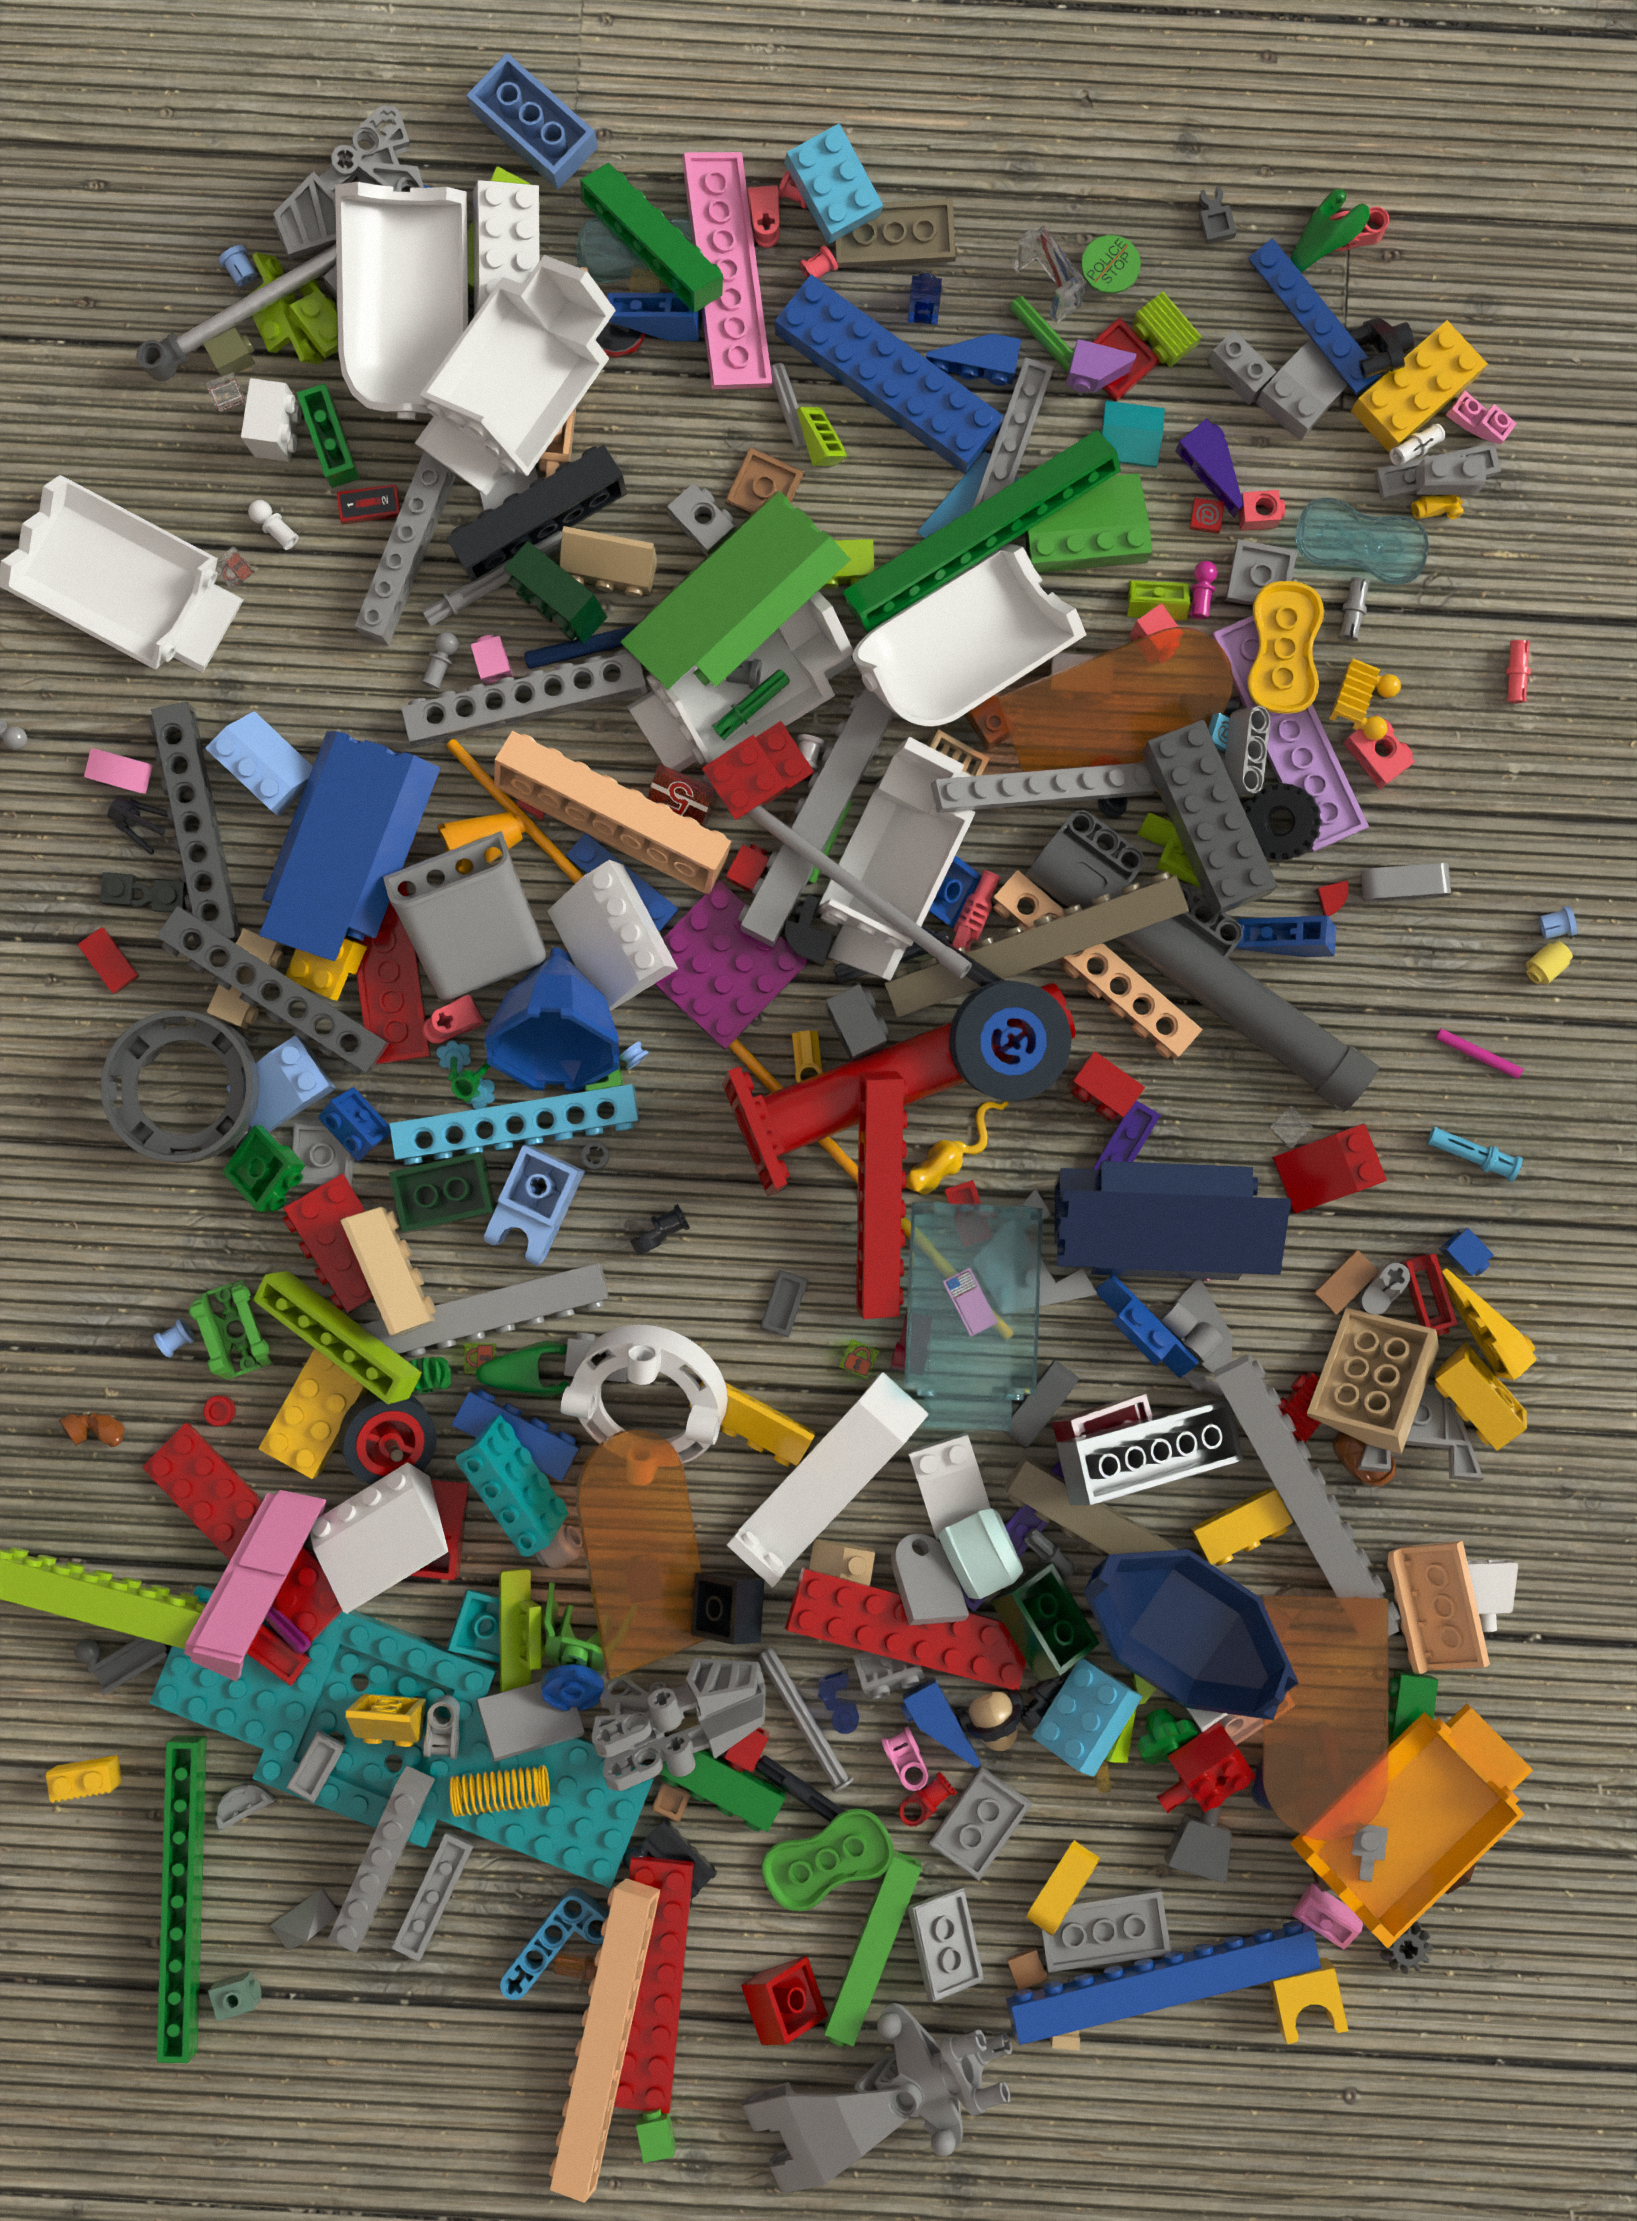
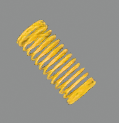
M540 1765L538 1774L535 1766L532 1769L535 1792L534 1804L531 1797L530 1769L527 1767L525 1770L528 1793L527 1805L524 1798L523 1770L519 1768L520 1806L517 1800L516 1771L514 1768L512 1769L513 1807L510 1801L509 1772L507 1769L505 1770L506 1808L503 1802V1778L499 1770L497 1772L500 1799L499 1809L496 1803L495 1773L492 1771L490 1773L493 1800L492 1810L489 1804L488 1774L484 1772L485 1811L482 1806L481 1775L477 1773L478 1812L475 1807V1781L473 1774L469 1775L471 1812L468 1808V1782L466 1775L462 1776V1788L459 1776H452L450 1779V1804L453 1815L455 1817H460L461 1815L464 1817L466 1813L471 1816L473 1812L478 1815L481 1811L485 1814L487 1811L493 1813L494 1810L500 1812L501 1809L507 1811L509 1808L514 1810L516 1807L520 1810L523 1806L528 1809L530 1804L535 1808L537 1803L540 1807L548 1806L550 1789L546 1766ZM463 1800L465 1805L464 1813L462 1812Z

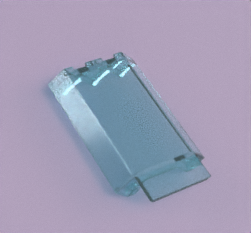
M912 1202L904 1389H917V1396H925L924 1410L928 1413V1416L924 1419V1427L1011 1431L1012 1400H1023L1024 1394L1036 1395L1043 1208Z

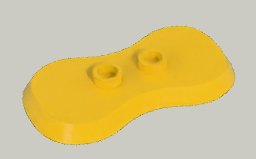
M1294 581L1272 582L1265 585L1254 600L1253 617L1259 635V649L1249 672L1248 690L1257 706H1262L1270 712L1289 714L1303 711L1313 703L1318 693L1319 680L1313 661V643L1323 621L1324 607L1316 590L1306 584Z

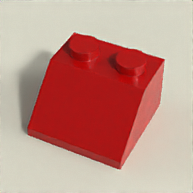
M808 1956L764 1970L741 1985L761 2045H787L828 2017Z

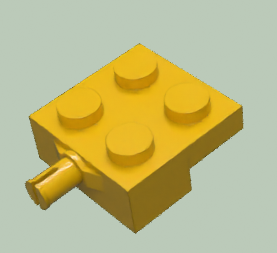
M345 936L336 961L296 949L285 976L309 990L338 1001L348 974L356 975L367 946Z

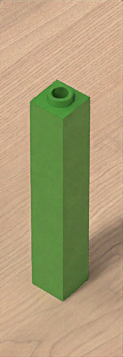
M895 1850L892 1864L881 1876L824 2025V2035L828 2036L830 2042L838 2046L845 2047L848 2044L854 2047L922 1870L920 1860Z

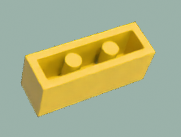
M1269 1487L1189 1529L1205 1560L1211 1565L1215 1563L1216 1566H1220L1233 1559L1232 1554L1241 1549L1244 1552L1251 1551L1261 1544L1259 1540L1269 1535L1271 1538H1275L1288 1531L1286 1526L1292 1524L1293 1521L1277 1489Z

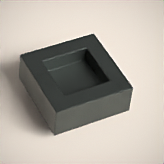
M103 872L100 902L103 904L133 906L131 900H134L135 889L132 888V884L136 883V876L133 874Z

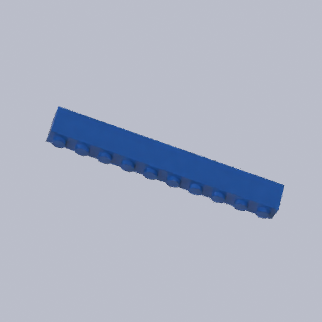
M1299 1921L1288 1922L1283 1925L1282 1929L1274 1931L1271 1929H1260L1253 1933L1254 1936L1242 1939L1240 1936H1233L1224 1939L1223 1944L1212 1946V1944H1201L1195 1946L1194 1951L1191 1952L1173 1951L1165 1954L1163 1959L1152 1961V1959H1141L1134 1962L1132 1967L1123 1969L1120 1966H1114L1105 1969L1104 1974L1096 1976L1082 1974L1074 1977V1981L1064 1984L1059 1981L1050 1982L1043 1986L1044 1989L1033 1992L1030 1989L1016 1991L1013 1993V1997L1005 1998L1013 2036L1018 2044L1022 2045L1320 1969L1321 1965L1313 1930Z

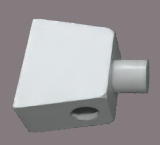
M1511 1559L1467 1560L1482 1631H1497L1496 1614L1512 1613L1518 1562Z

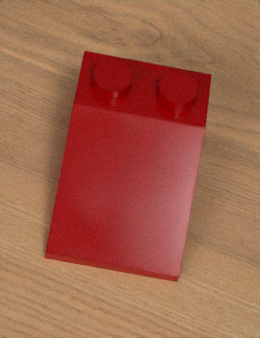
M1365 1123L1272 1157L1288 1199H1291L1290 1205L1294 1214L1387 1181Z

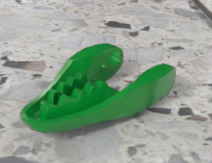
M1343 189L1333 190L1311 215L1290 257V260L1300 273L1326 254L1345 246L1361 233L1369 220V207L1361 203L1355 206L1341 220H1330L1329 217L1341 208L1347 197Z
M546 1340L525 1346L484 1362L476 1369V1378L487 1386L538 1397L550 1398L559 1396L571 1384L562 1381L559 1385H542L539 1378L538 1362L543 1353L549 1352L553 1354V1352H557L559 1355H565L567 1353V1344Z

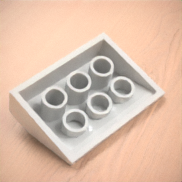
M611 860L606 861L584 875L547 911L576 968L605 996L610 1011L678 969L623 864Z
M408 1462L317 1518L310 1531L313 1550L343 1612L346 1614L449 1552L430 1477Z

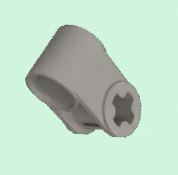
M442 1695L438 1697L428 1711L423 1750L424 1757H430L431 1754L447 1755L451 1759L457 1758L460 1738V1704L453 1696ZM437 1707H447L451 1712V1717L448 1719L441 1718L437 1713Z

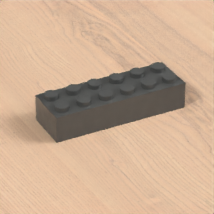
M1198 721L1149 740L1141 753L1213 916L1215 917L1270 895L1278 885L1205 721Z
M1227 1399L1205 1401L1056 1443L1070 1505H1093L1244 1460L1233 1410Z

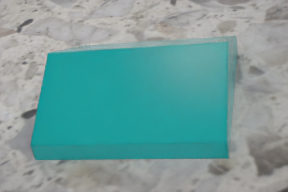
M1105 401L1101 434L1116 449L1119 463L1157 468L1163 436L1165 408Z
M466 1589L446 1648L448 1651L500 1663L499 1595L491 1592Z

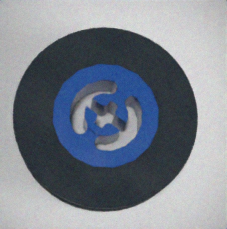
M1019 981L992 982L972 992L957 1009L949 1033L950 1054L960 1076L975 1090L1000 1100H1024L1048 1089L1063 1072L1071 1050L1070 1025L1060 1004L1045 990ZM1008 1019H1019L1025 1025L1029 1034V1044L1027 1036L1020 1034L1023 1031L1022 1029L1007 1025ZM994 1030L993 1044L1000 1046L999 1052L1013 1055L1011 1062H1001L995 1056L991 1047V1037ZM1008 1034L1015 1036L1012 1039V1047L1005 1045L1009 1041L1007 1038Z

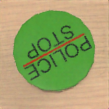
M1105 235L1092 241L1084 251L1081 263L1083 276L1088 284L1097 291L1107 294L1124 292L1131 287L1139 276L1141 266L1140 256L1135 246L1129 240L1117 235Z

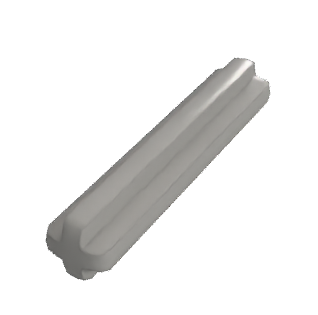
M783 363L770 366L772 382L796 450L805 449L807 445L796 411L799 407Z

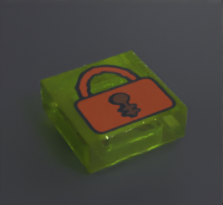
M851 1338L839 1367L867 1379L879 1350Z
M464 1343V1374H476V1369L481 1364L496 1358V1343Z

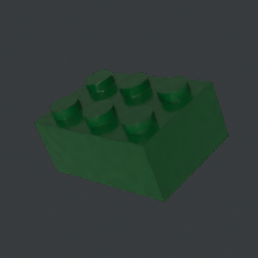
M529 541L523 545L504 567L510 577L508 583L517 591L516 595L527 605L533 603L538 608L537 612L549 623L554 620L560 626L559 630L571 641L577 638L585 644L608 618L591 591Z
M476 1152L389 1172L402 1233H411L490 1215L496 1209L484 1153Z
M1053 1563L1031 1569L991 1600L1038 1682L1061 1676L1100 1644Z

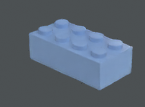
M508 53L466 95L471 112L557 190L598 149L595 131Z

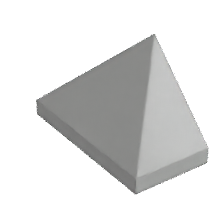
M322 1887L270 1926L287 1951L307 1942L338 1916L340 1912Z

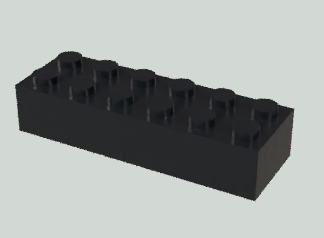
M604 444L598 448L596 446L584 451L581 458L575 462H566L560 465L555 470V474L546 479L542 477L532 482L529 489L523 493H514L508 496L503 501V504L496 509H487L477 516V520L471 524H462L456 527L451 532V535L447 537V540L472 582L513 558L527 541L535 545L557 531L562 532L563 526L573 527L627 495L623 475Z

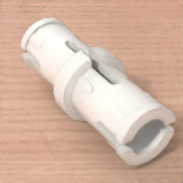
M1432 424L1421 433L1411 434L1406 442L1391 449L1389 455L1392 463L1396 466H1402L1414 457L1419 458L1425 455L1429 448L1445 439L1443 427L1439 424Z

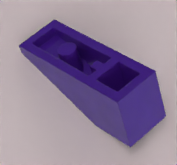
M1206 418L1179 441L1175 452L1219 501L1224 502V507L1233 517H1236L1244 504L1228 444L1222 429L1215 423L1211 424Z

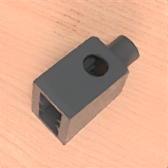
M1222 1806L1210 1809L1206 1813L1202 1810L1200 1817L1190 1814L1183 1816L1165 1854L1164 1860L1168 1867L1226 1883L1231 1831L1226 1825L1218 1823Z

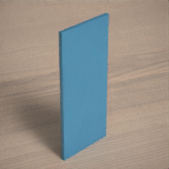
M986 451L982 454L917 531L921 537L926 539L929 535L937 532L973 508L991 455Z

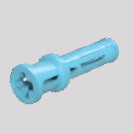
M1435 1126L1432 1128L1427 1139V1145L1480 1165L1482 1171L1486 1173L1492 1171L1502 1175L1511 1183L1516 1179L1522 1165L1523 1158L1520 1156L1514 1158L1499 1152L1498 1147L1495 1146L1485 1148L1438 1129Z

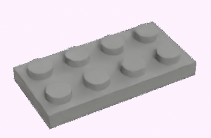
M1160 1888L1074 1901L1053 1936L1041 1929L1048 1973L1163 1956L1171 1952L1163 1896Z

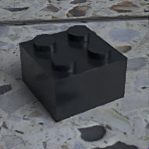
M724 1571L695 1573L691 1635L732 1645L760 1643L765 1579Z

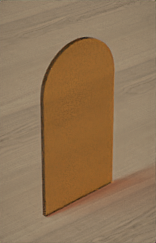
M1172 627L1149 634L1000 695L997 698L1023 772L1131 764L1144 760L1141 752L1146 743L1151 739L1201 720L1205 721L1209 729L1212 715L1216 713L1223 714L1231 696L1233 676L1231 662L1225 651L1213 638L1193 628Z
M639 1429L619 1431L601 1442L590 1454L580 1473L576 1491L577 1513L608 1679H613L636 1670L639 1667L707 1640L691 1635L695 1573L701 1572L681 1459L673 1446L655 1433Z
M1263 1595L1265 1609L1299 1682L1287 1691L1284 1700L1278 1705L1274 1720L1263 1719V1784L1267 1799L1277 1816L1291 1829L1304 1836L1323 1841L1351 1836L1363 1829L1374 1819L1384 1802L1388 1787V1599L1360 1598L1358 1596L1351 1598Z

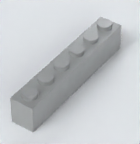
M408 1766L404 1769L394 1787L330 1933L329 1941L355 1953L358 1951L369 1930L435 1778Z

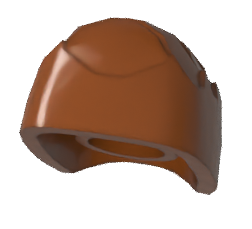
M1340 1431L1332 1441V1448L1346 1470L1364 1485L1381 1487L1389 1483L1395 1476L1396 1464L1392 1455L1391 1470L1388 1473L1357 1470L1366 1443Z

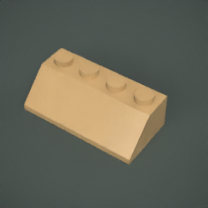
M379 1207L340 1220L390 1336H403L434 1322L433 1314L436 1313V1308L430 1296L425 1297L420 1287L424 1284L423 1278L418 1268H412L408 1257L412 1256L406 1240H400L396 1229L400 1228L394 1212H388L386 1208Z

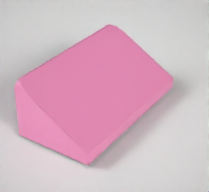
M1314 1883L1306 1889L1292 1912L1293 1917L1343 1950L1362 1932L1363 1922L1346 1904L1326 1891L1321 1892Z

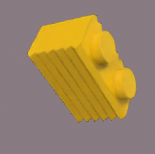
M114 1755L57 1765L50 1769V1771L46 1772L50 1802L55 1803L56 1801L61 1802L62 1800L67 1801L68 1799L91 1797L94 1794L97 1796L100 1793L103 1795L106 1792L110 1793L122 1783L118 1756Z

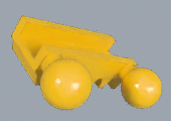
M1352 658L1346 667L1329 719L1335 721L1337 716L1353 721V729H1362L1364 735L1370 740H1380L1387 733V723L1379 716L1365 718L1366 710L1369 707V701L1375 687L1382 697L1392 698L1401 689L1400 680L1393 674L1379 676L1380 669Z

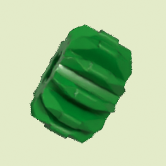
M433 1356L407 1361L422 1372L411 1395L436 1393L437 1391L445 1390L451 1385L450 1377L452 1376L448 1360Z

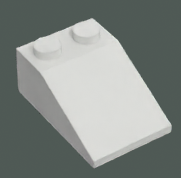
M966 1432L908 1451L936 1540L939 1539L938 1534L945 1527H949L978 1511L991 1509L978 1464Z

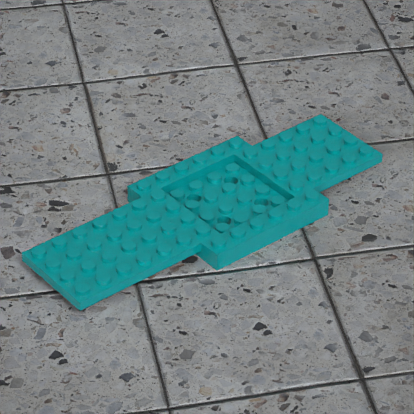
M198 1585L193 1594L199 1596L198 1601L208 1603L214 1590ZM355 1610L348 1614L342 1611L311 1643L310 1648L304 1653L311 1660L292 1686H289L248 1654L244 1657L241 1677L236 1682L191 1662V1657L184 1654L185 1649L172 1646L149 1702L152 1705L264 1749L252 1779L306 1801L309 1800L286 1787L316 1733L320 1730L330 1736L331 1732L338 1731L344 1735L346 1747L314 1804L377 1828L394 1787L404 1769L408 1766L435 1778L408 1842L426 1848L439 1819L608 1888L612 1887L654 1777L622 1791L610 1790L603 1776L605 1758L596 1754L592 1741L582 1737L493 1762L476 1701L488 1696L498 1667L465 1654L448 1651L445 1646ZM264 1619L262 1623H264L266 1626H268L270 1629L276 1632ZM362 1673L368 1678L366 1689L360 1690L353 1685L352 1678L354 1674ZM363 1694L399 1697L420 1696L426 1699L423 1737L418 1743L414 1742L413 1746L409 1747L397 1746L394 1744L395 1741L382 1740L380 1744L364 1743L363 1738L354 1737L345 1717L346 1710ZM442 1695L453 1696L460 1704V1738L456 1759H451L447 1755L431 1754L430 1757H424L423 1753L427 1729V1714L435 1700ZM437 1707V1713L441 1718L448 1719L451 1717V1712L447 1707ZM391 1754L398 1755L402 1759V1768L397 1771L389 1769L386 1764L387 1756ZM642 1762L640 1765L648 1766L649 1764ZM535 1766L538 1774L539 1766H546L550 1789L548 1806L540 1807L537 1803L535 1808L530 1804L528 1809L523 1806L520 1810L516 1807L514 1810L510 1808L507 1811L501 1809L500 1812L494 1810L493 1813L487 1811L485 1814L481 1811L478 1815L473 1812L471 1816L466 1813L464 1817L462 1815L460 1817L453 1815L450 1804V1779L452 1776H459L462 1788V1776L466 1775L468 1782V1808L471 1812L469 1775L473 1774L475 1781V1807L478 1812L477 1773L481 1775L482 1806L485 1811L484 1772L488 1774L489 1804L492 1810L493 1800L490 1786V1773L492 1771L495 1773L496 1803L499 1809L500 1799L497 1785V1772L499 1770L503 1778V1802L506 1808L505 1770L507 1769L509 1772L510 1801L513 1807L512 1769L514 1768L516 1771L517 1800L520 1806L519 1768L523 1770L524 1798L527 1805L528 1793L525 1770L527 1767L530 1769L531 1797L534 1804L535 1792L532 1769ZM463 1800L462 1812L464 1813L465 1805Z

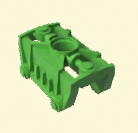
M244 1279L197 1295L192 1305L189 1306V1314L191 1318L197 1320L210 1356L208 1368L213 1374L217 1373L218 1376L226 1380L273 1364L268 1356L269 1345L262 1339L250 1305L251 1294L249 1289L244 1286ZM214 1294L219 1302L224 1303L226 1309L222 1311L224 1318L214 1313L209 1299L210 1295ZM232 1298L234 1299L236 1307H232L230 1301ZM234 1320L240 1321L245 1329L243 1335L239 1338H234L229 1333V1325ZM233 1347H235L236 1352L241 1351L243 1357L240 1361L241 1371L235 1373L230 1359ZM247 1348H251L253 1356H249Z

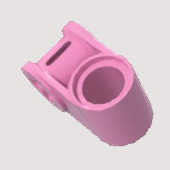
M905 1727L904 1732L889 1739L882 1738L881 1742L891 1764L894 1765L903 1786L912 1791L923 1788L928 1780L927 1767L910 1727ZM913 1766L920 1768L923 1772L922 1777L918 1781L908 1780L905 1776L908 1768Z

